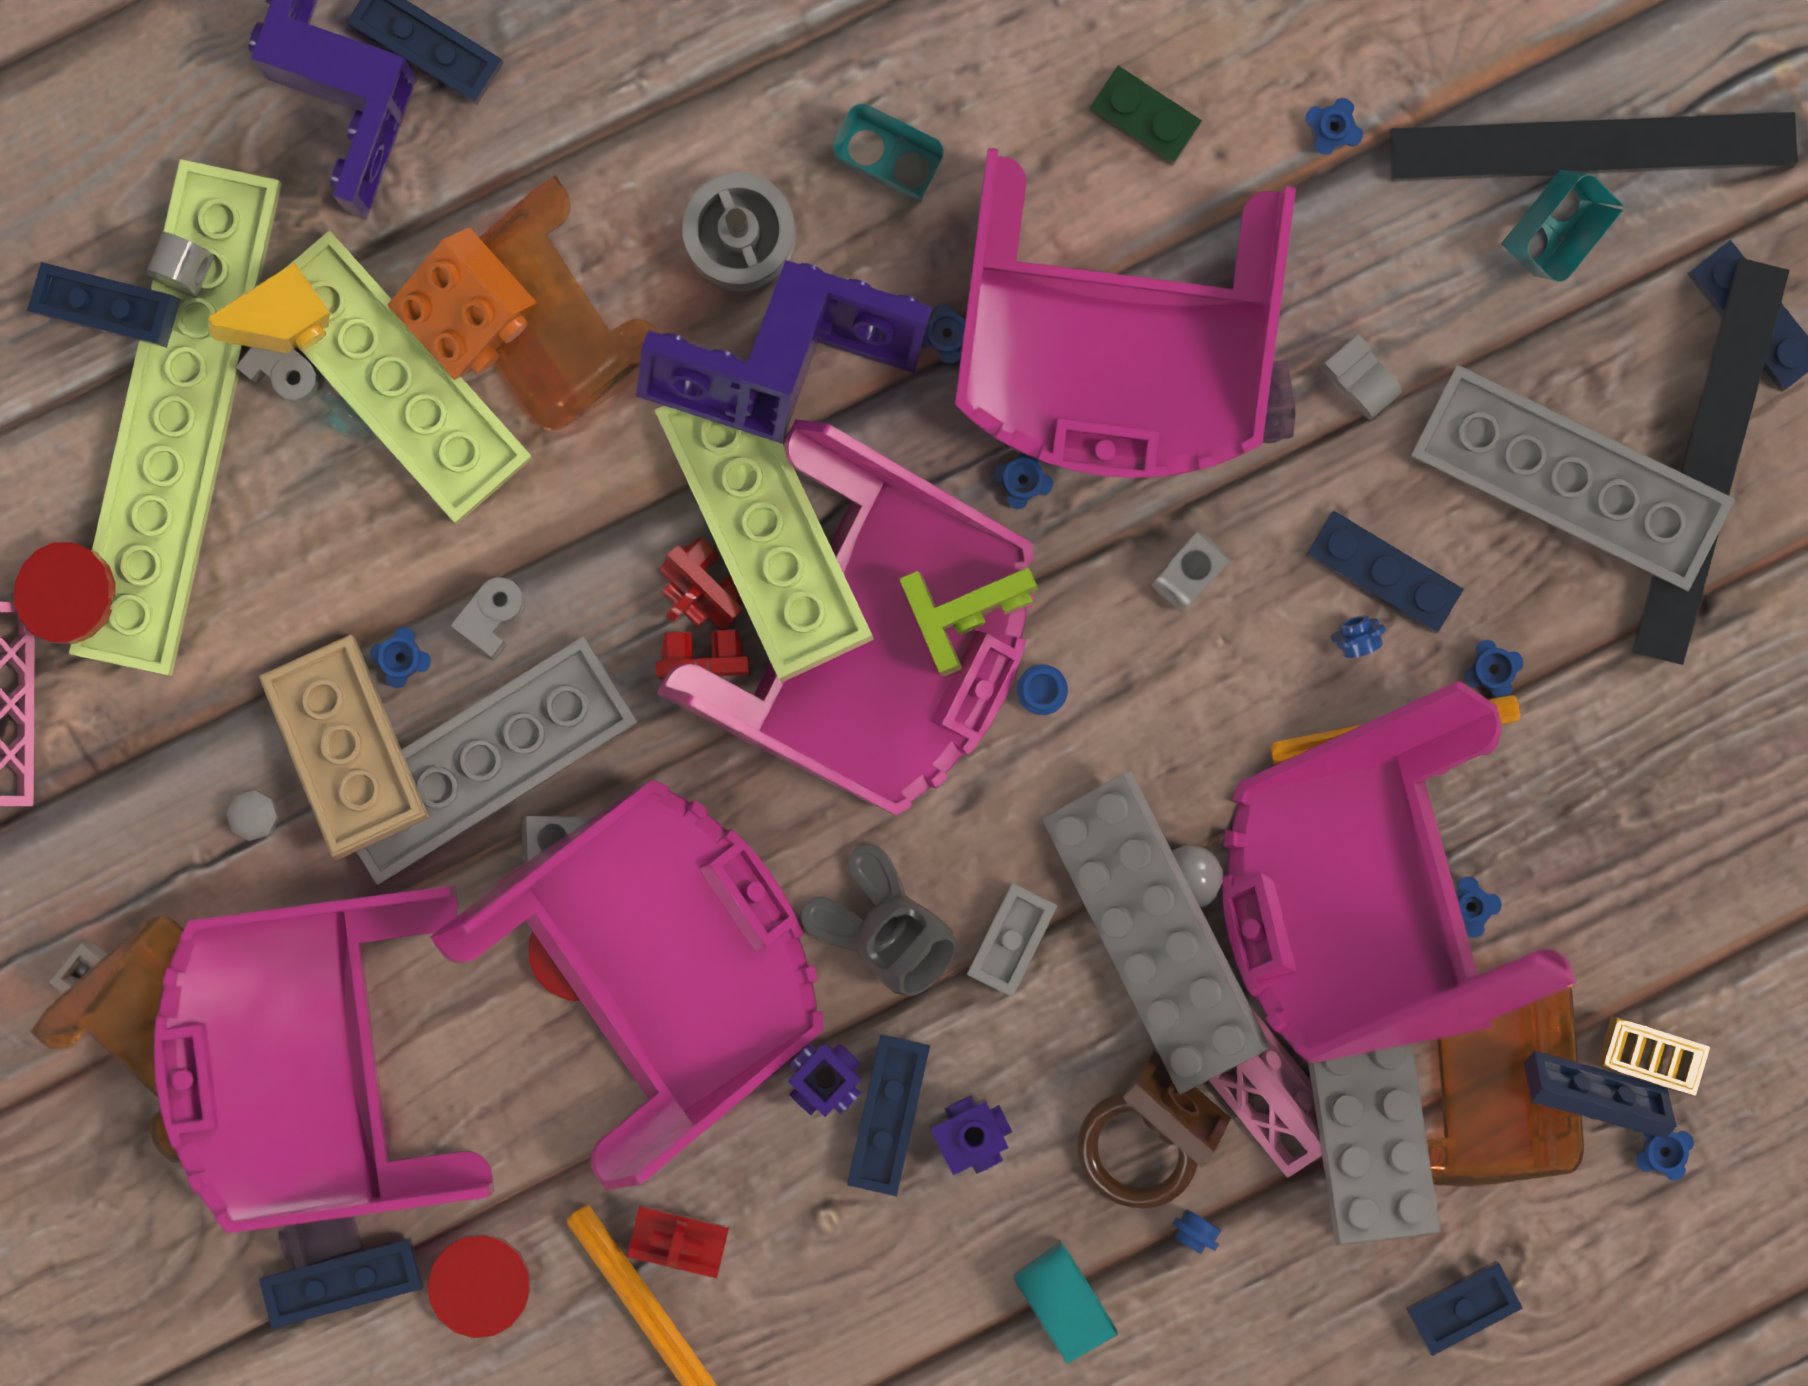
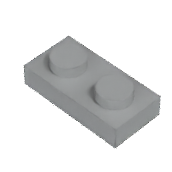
M1011 883L967 975L1013 997L1058 905Z

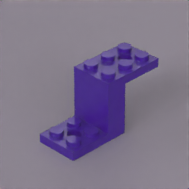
M266 0L270 7L264 23L257 22L250 36L248 49L250 52H253L251 59L264 76L272 82L356 110L347 133V139L352 141L346 160L339 158L331 175L330 187L335 189L333 193L334 198L348 214L367 220L417 78L406 59L402 56L310 25L318 0Z
M785 260L748 362L739 360L735 355L725 350H708L690 344L676 334H659L648 330L641 348L636 397L782 444L818 342L915 373L932 307L921 304L917 299L908 295L896 296L874 289L862 280H847L825 273L819 267L812 264H797Z

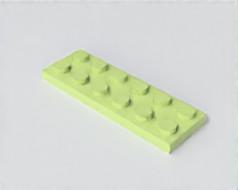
M330 230L289 264H296L330 312L329 327L324 329L327 332L325 337L306 350L302 351L299 346L297 348L455 525L460 523L532 460L529 452L461 377L454 380L388 307L387 304L391 301V298Z
M667 406L655 409L656 415L780 682L787 681L874 640L795 469L786 458L783 444Z

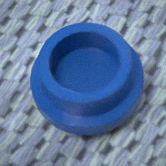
M1040 664L1030 667L1022 674L1017 685V695L1021 705L1030 713L1049 715L1059 710L1065 703L1068 695V685L1064 675L1058 669L1050 665Z
M1186 1209L1181 1219L1175 1217L1172 1224L1180 1229L1175 1237L1177 1240L1202 1254L1206 1246L1216 1251L1219 1246L1216 1239L1222 1230L1189 1209Z

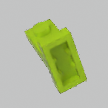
M1028 567L936 607L924 577L919 571L900 578V582L938 671L944 677L963 669L947 631L955 628L958 635L972 631L986 623L984 615L1000 608L1003 609L1005 614L1023 609L1033 603L1030 595L1040 591Z

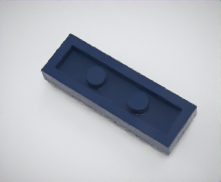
M360 0L347 20L348 26L391 53L404 57L407 63L475 105H478L504 64L500 57L407 0Z
M1731 240L1687 274L1721 317L1737 259H1746ZM1781 303L1763 369L1777 387L1784 391L1808 373V335Z
M41 262L27 311L40 316L167 348L181 299L171 294Z
M1334 510L1330 513L1306 553L1307 557L1435 634L1441 629L1464 590Z
M880 1034L847 1186L897 1196L929 1054V1044Z
M1533 1051L1524 1063L1530 1096L1534 1103L1665 1139L1677 1127L1668 1088L1538 1051Z
M411 1238L263 1276L259 1279L271 1329L421 1290L424 1287Z

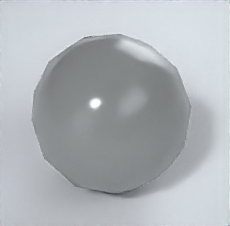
M1185 845L1172 850L1200 908L1209 905L1218 896L1223 883V870L1216 856L1201 846Z

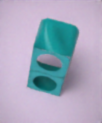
M857 104L849 110L834 140V158L836 162L917 202H921L944 154L943 146L938 139L867 104ZM860 131H873L883 140L884 153L875 164L860 165L849 154V142ZM910 152L923 156L929 165V175L922 185L913 188L901 185L894 176L896 160L901 155Z
M1560 170L1501 244L1533 276L1562 282L1573 274L1623 212L1622 209L1602 204L1625 206L1595 176ZM1571 189H1574L1579 199L1575 215L1567 221L1553 219L1551 214ZM1542 228L1547 235V247L1539 258L1533 260L1528 250L1529 243L1538 230ZM1560 235L1565 237L1562 242H1561Z
M1061 1240L1014 1274L1016 1284L1036 1316L1040 1319L1041 1324L1066 1364L1118 1335L1112 1320L1065 1245L1061 1244Z

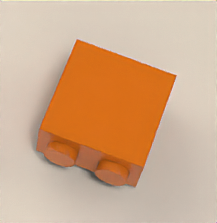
M469 227L444 238L387 305L451 377L456 380L471 371L480 375L490 368L500 357V354L496 351L503 341L509 343L527 327L528 322L524 317L537 302Z

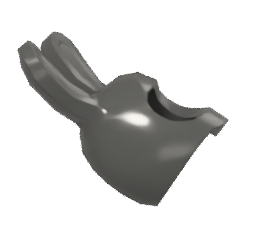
M863 844L855 848L850 854L848 869L854 880L876 907L868 912L864 920H862L833 900L826 897H816L809 900L803 907L801 912L802 927L817 940L856 951L875 976L895 994L904 996L917 995L933 985L950 965L956 951L953 931L933 912L906 896L898 873L890 857L883 849L876 844Z

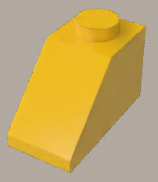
M293 263L209 316L208 332L217 341L287 354L298 346L303 351L322 340L327 334L324 329L329 327L330 312L296 264Z

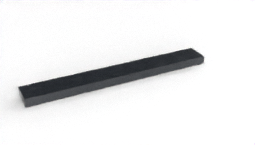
M1795 112L1393 128L1390 131L1392 182L1557 175L1560 170L1582 174L1791 166L1798 162Z
M1738 258L1680 470L1681 473L1728 496L1790 271L1744 258ZM1718 535L1688 592L1652 575L1632 649L1633 653L1684 665Z

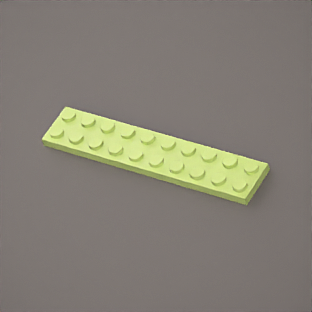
M179 160L163 232L179 236L207 249L214 255V258L198 297L152 280L151 290L171 294L181 300L167 348L142 341L138 343L92 550L96 551L110 566L116 583V596H112V605L110 607L112 612L108 622L93 637L77 644H71L69 650L71 655L168 676L173 675L240 370L235 366L243 358L246 348L243 345L214 340L208 332V317L260 285L282 186L279 180L187 160Z

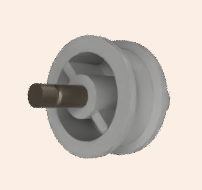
M741 172L717 176L706 182L694 193L684 212L682 234L689 259L696 271L705 280L721 289L747 292L762 288L779 277L785 260L790 261L793 256L796 244V230L791 207L782 192L771 182L760 176Z

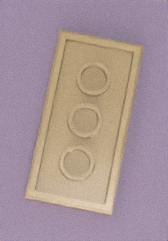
M351 634L259 676L325 843L334 860L337 861L429 819L355 637Z

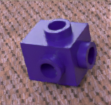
M826 1042L818 1049L809 1043L789 1064L795 1071L788 1080L794 1087L789 1095L809 1115L818 1110L826 1117L833 1109L841 1115L862 1093L855 1087L861 1081V1076L855 1071L861 1063L840 1042L833 1049ZM822 1068L831 1069L836 1077L833 1085L829 1087L820 1086L816 1081L817 1071Z
M972 1095L944 1108L948 1117L930 1125L932 1134L953 1175L969 1167H973L977 1174L1002 1162L1003 1158L1000 1152L1009 1148L1004 1136L1012 1133L1000 1105L990 1109L985 1099L975 1103ZM970 1127H979L983 1130L982 1138L977 1142H969L964 1138L966 1130Z

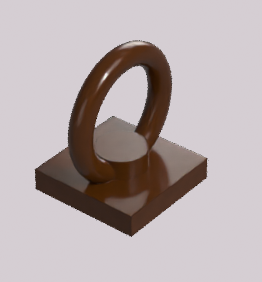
M1153 1051L1141 1064L1126 1092L1117 1093L1105 1098L1087 1114L1078 1136L1079 1161L1088 1181L1099 1193L1109 1200L1131 1208L1145 1209L1158 1207L1172 1201L1185 1191L1196 1173L1197 1166L1202 1167L1215 1153L1231 1118L1196 1087L1179 1095L1160 1055ZM1126 1112H1139L1144 1123L1153 1134L1168 1144L1178 1146L1177 1165L1169 1178L1153 1187L1135 1188L1117 1181L1107 1172L1099 1157L1098 1139L1103 1127L1113 1117Z

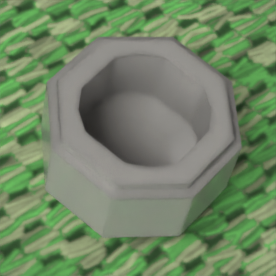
M257 790L235 796L226 813L231 831L248 841L272 835L280 819L275 800Z

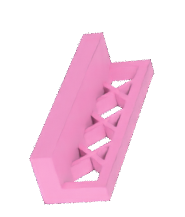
M0 602V613L18 614L14 602ZM18 615V636L9 645L0 636V669L8 661L18 673V686L9 696L0 688V719L8 713L18 724L17 738L8 747L0 739V770L7 763L17 774V796H0V806L27 807L34 806L35 635L20 621Z
M1251 1007L1271 1049L1238 1065L1237 1075L1224 1072L1208 1081L1288 1178L1322 1156L1312 1084L1309 1077ZM1248 1092L1262 1095L1270 1105L1269 1115L1255 1111L1248 1102ZM1281 1132L1294 1135L1306 1151L1294 1158L1281 1143Z

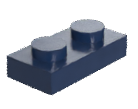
M1497 1261L1406 1307L1431 1356L1523 1309L1500 1263Z

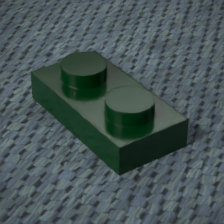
M1119 65L1089 109L1090 112L1172 166L1202 122L1201 119Z

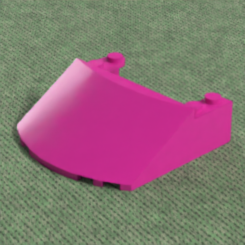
M988 148L955 406L976 425L1019 452L1052 465L1100 476L1145 478L1184 474L1216 466L1262 445L1296 187L1285 186L1279 192H1259L1246 202L1241 217L1232 289L1016 261L1026 190V175L1022 167L1015 160L998 156V149Z
M795 419L785 441V455L788 462L796 470L851 501L830 542V546L874 640L782 683L778 679L770 661L754 695L700 666L689 663L680 664L671 669L657 694L728 731L734 737L897 816L912 807L911 802L931 787L937 789L948 778L946 773L957 763L963 754L970 755L991 726L1015 678L1026 644V639L1022 638L1027 608L1032 609L1033 606L1032 603L1010 614H1005L1003 609L1000 608L984 615L986 621L984 625L961 635L957 634L955 628L947 631L963 669L944 677L938 671L900 582V578L919 571L924 577L936 607L1028 568L1029 562H1034L1032 542L832 425Z
M1454 682L1238 782L1232 800L1238 804L1232 831L1225 830L1223 847L1229 849L1227 876H1223L1222 883L1223 908L1228 938L1246 988L1259 1001L1267 1015L1265 1019L1273 1030L1281 1033L1294 1047L1293 1050L1309 1062L1316 1063L1492 1028L1491 1019L1576 984L1568 959L1561 953L1547 948L1536 950L1478 975L1425 780L1436 775H1443L1451 768L1473 758L1490 754L1498 745L1502 725L1497 706L1462 682Z
M654 780L647 781L500 879L497 886L430 936L445 958L452 962L465 963L479 957L522 922L526 921L648 1097V1100L603 1136L592 1149L591 1166L605 1190L644 1183L823 1032L822 1011L817 1012L813 982L818 981L814 965L808 966L799 938L804 935L789 901L773 875L758 855L733 829L726 830L715 819L706 814L709 809L696 800L687 801L669 791V786Z
M456 886L198 919L187 923L179 938L181 940L178 943L171 964L166 970L159 1015L156 1016L154 1044L156 1087L169 1141L172 1148L176 1150L181 1165L188 1176L187 1180L193 1191L198 1193L215 1216L214 1219L227 1233L488 1198L494 1192L491 1167L488 1161L476 1152L461 1151L389 1161L362 951L363 942L437 932L457 916Z

